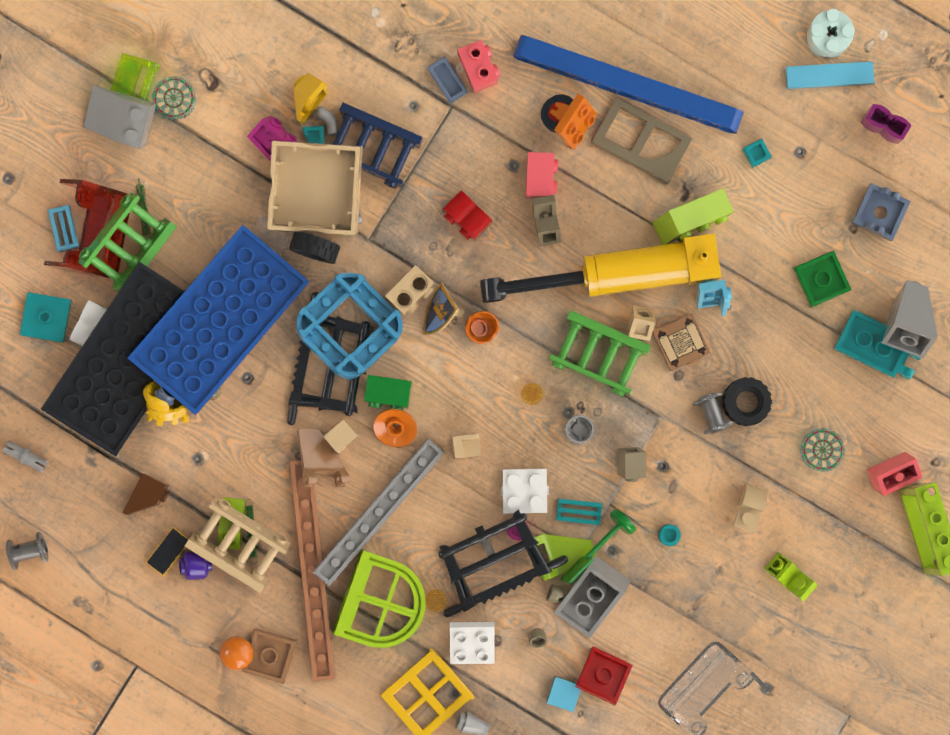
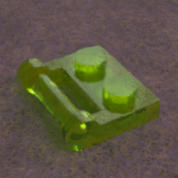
M122 53L110 90L149 101L148 96L152 83L161 65ZM142 67H144L148 71L140 96L134 95Z

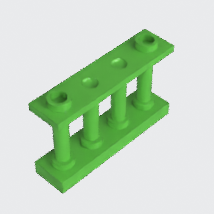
M132 192L122 198L120 201L121 206L91 245L82 250L78 260L85 268L91 263L114 280L112 288L117 292L137 263L140 261L147 266L177 228L175 224L166 218L158 221L136 203L140 197ZM130 211L153 227L154 232L149 238L145 239L123 222ZM117 228L140 245V250L136 256L130 255L109 239ZM103 246L127 263V267L122 273L116 272L96 257Z
M570 310L566 319L570 322V329L558 356L550 355L551 365L561 370L566 367L613 388L611 392L619 396L629 395L632 390L626 388V384L638 357H641L642 354H648L651 345L628 337L624 333ZM583 327L590 330V338L578 365H574L565 361L578 330H581ZM603 336L610 339V347L598 374H595L585 368L598 339H601ZM623 345L630 348V356L618 383L606 379V375L618 348H621Z

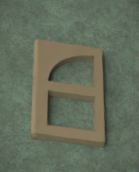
M616 97L591 143L668 184L692 138ZM620 108L647 122L631 151L605 138ZM654 127L681 141L671 153L664 157L647 159L639 156Z

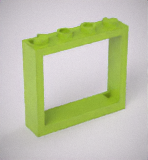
M937 482L918 483L898 489L924 574L937 576L950 574V524ZM934 487L935 494L929 495L927 489Z

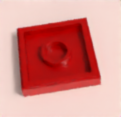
M593 646L575 687L615 706L633 665Z

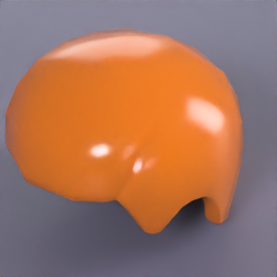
M487 311L472 313L464 325L467 337L478 344L491 342L499 332L498 319L494 314Z
M230 637L224 641L220 648V658L227 668L241 670L252 661L253 648L250 642L242 637Z

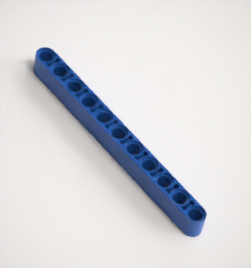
M520 35L513 54L514 58L522 62L728 133H737L744 114L743 111L529 36Z

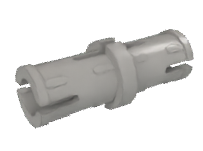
M10 440L6 443L13 451L4 447L2 451L4 454L19 460V463L22 465L27 464L40 473L45 470V468L37 463L47 466L48 460L33 454L29 448L24 449Z

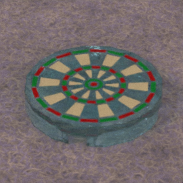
M175 76L167 77L157 84L153 91L152 100L153 103H156L155 109L158 114L165 119L175 121L190 115L196 104V95L189 82Z
M825 428L815 429L806 434L800 446L801 458L805 465L819 472L831 471L839 466L845 452L844 443L840 436L834 431Z

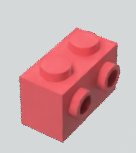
M482 40L457 49L458 57L474 94L498 84V77L501 75L497 65H492L489 57H492V53L488 44L484 45Z
M528 152L526 199L557 194V181H553L554 172L558 173V159H554V153Z
M907 452L867 469L873 489L883 496L923 478L917 459Z

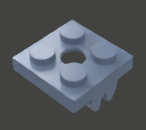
M870 183L852 224L889 241H893L911 201L901 197L898 192H891L889 188H881ZM879 206L884 207L887 211V215L883 219H878L874 214L875 209Z

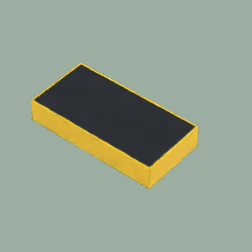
M173 527L146 563L164 576L186 548L185 544L189 538Z

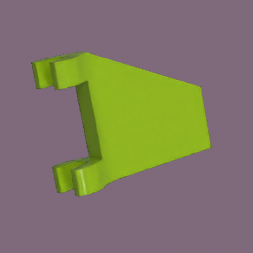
M547 534L534 537L539 542L537 546L540 544L544 545L549 562L563 555L568 557L566 564L551 569L553 572L542 575V581L566 573L582 556H585L594 547L592 540Z

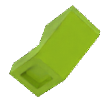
M223 497L224 500L230 503L231 507L245 515V499ZM224 516L219 520L218 546L233 524L232 521ZM240 528L228 549H241L242 528Z
M779 552L764 568L803 602L818 586Z

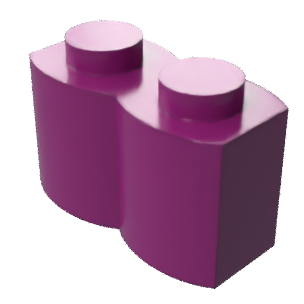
M873 104L861 121L866 129L871 132L880 133L885 140L895 144H899L911 128V124L905 118L892 115L887 108L878 104Z

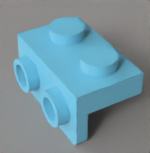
M710 279L699 283L696 297L697 308L719 305L721 316H726L727 309L730 308L732 294L730 287H726L725 280L714 281Z

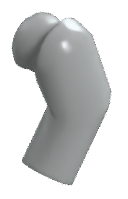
M325 107L315 109L313 111V118L326 123L329 136L337 135L338 127L335 114Z

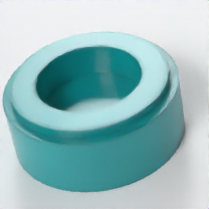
M667 524L660 528L658 538L663 545L674 546L680 541L681 533L675 525Z

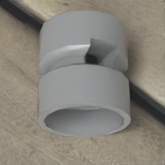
M584 415L573 416L565 425V436L573 444H584L594 434L593 422Z

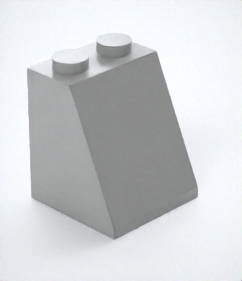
M907 280L894 299L882 344L924 358L938 336L929 289L919 282Z

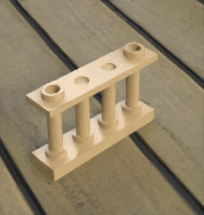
M215 497L209 508L214 510V513L200 534L193 532L185 547L260 593L269 579L264 573L278 551L285 554L291 543L287 542L288 540L283 535L274 534L231 507L228 501ZM224 516L232 521L233 524L220 545L215 546L209 542L208 537L220 518ZM240 528H243L251 533L252 536L240 555L233 557L228 554L227 549ZM261 539L271 547L258 568L253 569L246 565V560Z

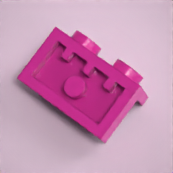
M272 116L263 118L247 136L270 162L272 141L297 142L296 137L288 133L282 127V123Z

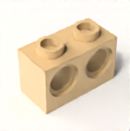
M415 265L385 295V298L403 316L407 313L412 315L419 308L417 303L422 298L426 300L435 291L433 289L435 283ZM415 280H424L426 283L425 287L422 290H416L413 287ZM403 294L410 297L409 304L405 306L398 303L399 296Z

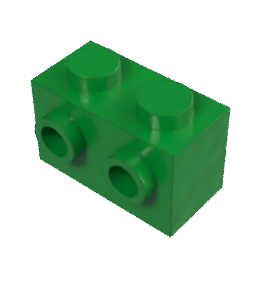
M368 375L364 402L369 403L368 407L381 408L382 405H388L390 409L403 410L404 408H409L412 381Z

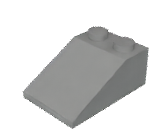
M93 85L83 127L116 142L141 149L147 145L156 103Z
M596 555L593 557L594 561L580 574L554 611L556 615L589 638L624 595L631 582L630 579Z

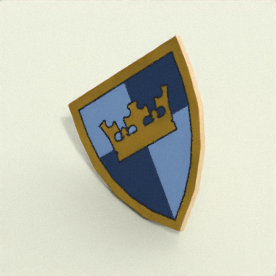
M443 283L439 285L430 300L424 321L423 335L438 333L451 322L454 316L460 318L464 316V310L457 307Z

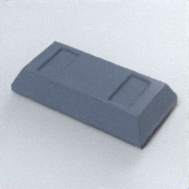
M445 56L427 67L450 104L468 93Z

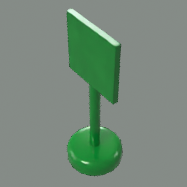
M613 509L610 517L616 525L585 556H582L560 580L571 584L594 561L591 557L619 529L628 535L633 534L636 531V527L630 519L620 510Z

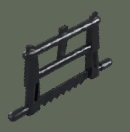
M318 292L312 293L310 302L319 294ZM338 315L336 318L328 316L320 324L321 327L334 329L333 339L339 345H341L343 331L359 334L357 348L368 338V335L374 329V327H370L368 321H363L362 324L342 319ZM301 340L299 343L302 346L298 349L300 355L296 358L299 362L295 365L297 371L293 374L296 378L291 382L294 385V389L291 392L288 403L291 406L287 418L288 425L292 426L296 422L297 406L319 408L318 411H344L346 416H351L353 412L358 413L355 400L360 376L350 380L347 401L330 399L335 373L328 366L322 396L302 393L310 348Z
M517 510L512 518L486 530L483 525L475 528L477 534L450 547L447 545L439 546L441 551L438 555L441 559L445 560L451 584L454 583L461 603L445 609L443 614L445 617H451L460 613L461 610L463 612L468 611L480 602L485 604L488 599L493 601L495 596L500 597L503 592L508 594L510 589L515 590L518 585L523 587L525 582L531 583L533 578L553 572L551 569L566 564L568 557L563 555L547 563L537 546L539 542L534 538L525 522L527 515L525 513L520 514V510ZM516 526L522 541L495 553L489 538ZM481 542L488 557L460 569L454 554ZM525 549L527 550L534 566L533 569L472 596L465 577Z

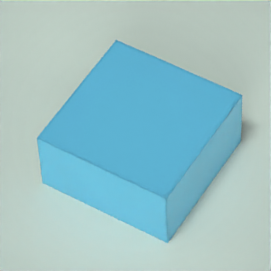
M555 676L547 704L574 712L581 690L575 687V682Z

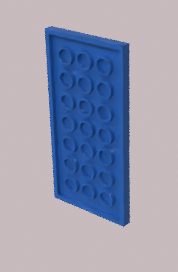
M242 225L127 359L196 416L310 281Z

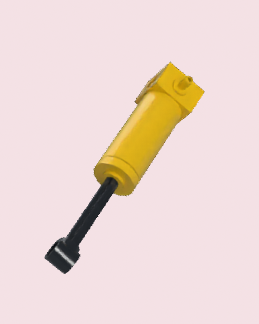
M714 233L686 237L682 242L583 256L584 266H582V271L506 282L501 277L480 280L483 303L502 301L508 294L584 284V287L588 290L589 297L683 283H686L687 286L698 285L710 279L718 281L721 278V270Z

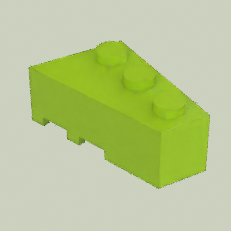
M720 189L671 209L652 223L662 244H668L679 238L681 241L686 237H690L697 230L698 233L711 228L710 224L716 223V225H720L728 221L727 216L734 213V210L724 189Z

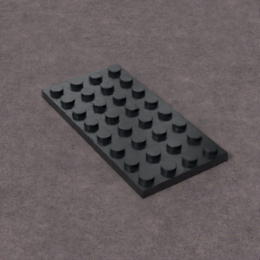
M139 261L40 409L116 457L147 411L143 390L147 384L154 381L127 358L185 291Z

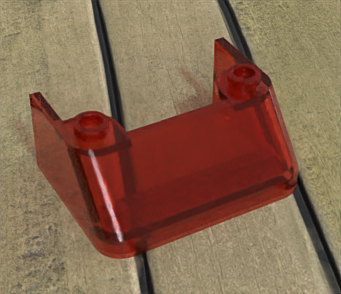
M60 179L59 183L76 188L75 201L77 205L87 209L79 251L69 250L65 253L63 262L45 261L44 265L74 273L110 278L91 263L85 268L78 260L82 250L91 245L121 206L120 201L127 193L85 180ZM129 214L123 220L126 224H128ZM117 228L109 239L123 249L126 234ZM103 246L96 257L116 272H119L121 258Z

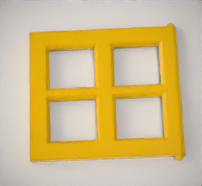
M430 648L428 654L381 694L382 698L414 735H430L467 701L474 699L472 692L434 648ZM433 661L445 676L432 688L428 689L416 675ZM449 680L460 692L461 696L445 709L433 694ZM410 682L421 694V697L405 710L393 695ZM427 701L438 716L422 729L410 714L423 702Z

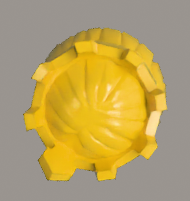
M155 381L145 386L143 395L147 405L146 419L148 422L155 419L157 426H162L164 421H171L173 425L178 424V418L181 417L183 423H189V415L184 405L174 399V404L169 406L167 402L155 397V390L161 388Z

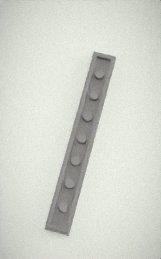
M428 438L314 569L313 573L330 586L445 452Z

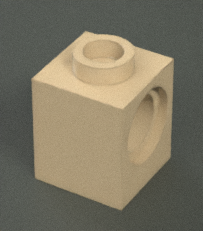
M633 305L627 323L628 337L650 341L656 323L654 309Z

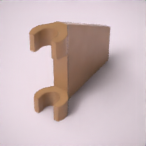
M298 429L297 435L303 467V487L312 488L313 484L317 483L316 474H335L336 487H345V483L350 482L349 474L319 429Z

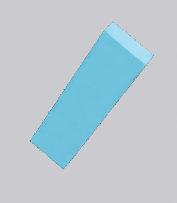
M873 62L787 66L785 68L787 89L872 85L875 83Z

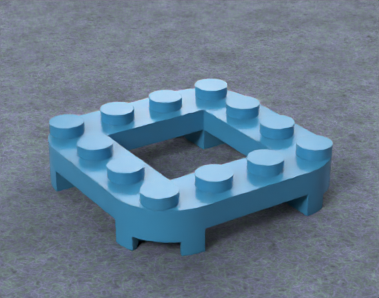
M340 273L325 289L300 310L296 321V331L299 338L337 376L347 380L357 378L365 373L397 342L403 329L400 312L397 309L395 310L360 273ZM348 297L379 326L352 354H348L320 326Z

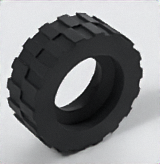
M296 231L289 246V250L299 255L330 264H335L340 249L338 244L327 239Z
M744 377L732 382L724 391L725 393L722 397L724 413L729 417V420L737 425L751 426L758 424L771 411V392L768 391V387L762 381L755 378ZM743 391L753 392L758 399V405L752 412H742L737 407V396Z

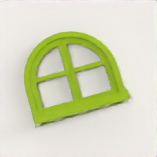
M361 549L332 633L336 636L375 648L392 647L404 642L415 633L424 617L426 599L420 580L405 565ZM373 565L395 573L386 600L363 593ZM399 576L406 580L412 590L414 598L413 609L391 602ZM360 600L383 608L374 635L351 628ZM388 610L410 617L406 625L399 631L390 635L379 636Z

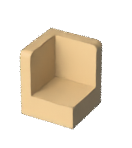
M343 419L324 438L340 454L346 449L345 447L357 438V434Z
M479 433L453 436L455 459L481 455Z

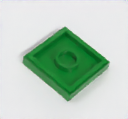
M834 250L793 268L810 308L852 290Z

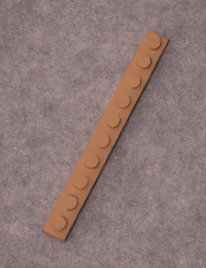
M294 460L290 461L312 678L313 682L335 679L326 584L313 573L314 569L323 560L315 484H313L312 488L303 487L302 461Z

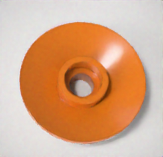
M384 410L378 414L374 421L373 428L376 437L388 446L403 447L410 444L416 437L417 424L414 418L403 410Z

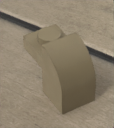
M554 195L533 198L532 211L539 247L561 243Z

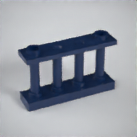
M342 102L339 111L343 115L342 118L344 120L333 145H342L351 123L355 121L363 124V130L356 146H363V149L371 132H374L375 129L382 132L383 139L371 165L368 166L362 163V171L385 180L384 184L396 189L399 186L402 188L404 185L403 180L398 179L411 149H414V147L420 149L423 137ZM396 138L403 141V147L389 175L378 169L391 140L394 141Z

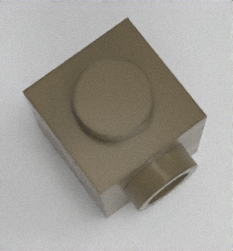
M639 447L619 448L618 475L628 482H636L638 478H646V451Z

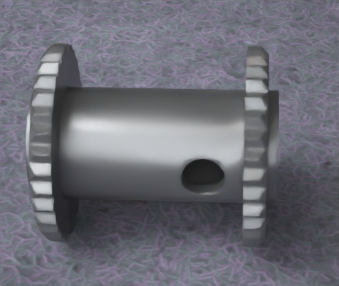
M720 392L703 396L693 402V406H701L709 429L704 431L705 435L720 432L733 424V421L725 422L716 399L722 396Z
M40 532L36 533V540L17 545H14L11 540L6 542L7 558L14 570L18 569L19 562L41 557L43 562L48 561L47 543Z

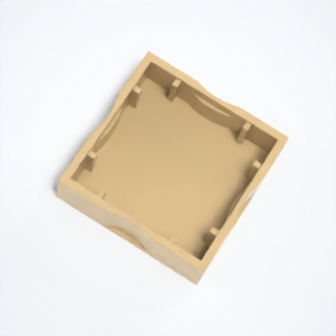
M272 141L270 169L272 188L269 197L267 229L357 235L363 146Z

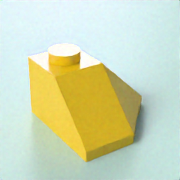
M308 72L305 76L301 75L294 83L296 119L301 126L329 94L327 85Z

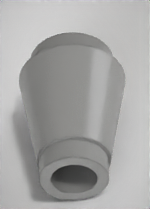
M460 712L456 720L455 729L465 734L487 735L490 723L469 712Z

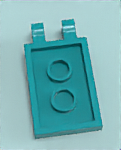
M853 310L834 350L891 378H894L896 373L910 380L915 370L904 366L908 356L920 360L921 357L882 344L887 325Z

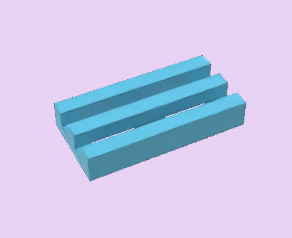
M65 205L48 209L57 252L80 248L71 206ZM65 210L73 240L72 244H70L69 236L63 215V211ZM57 212L65 241L64 246L61 245L54 213Z

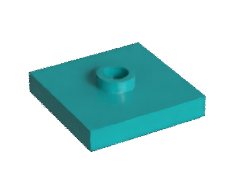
M27 292L20 335L64 343L72 300Z

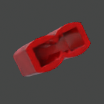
M462 190L443 208L445 213L443 217L451 225L456 223L461 228L459 230L460 234L467 240L471 238L475 241L493 223L492 219Z

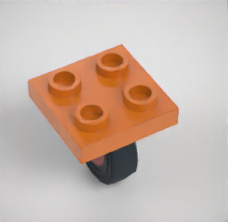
M578 93L574 99L564 94L554 95L543 104L541 109V120L544 126L551 132L557 133L565 145L573 150L582 142L585 132L593 125L597 115L586 98Z

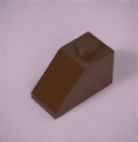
M142 473L122 513L131 515L158 506L161 502L164 503L170 492L167 490L169 485L148 474Z

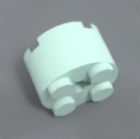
M836 9L821 12L815 17L807 31V43L810 50L815 55L823 58H834L841 55L853 40L855 33L853 23L846 14ZM831 31L833 35L827 36V33Z

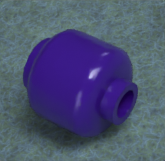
M193 551L185 552L183 557L179 558L180 575H184L187 580L205 579L208 571H212V563Z

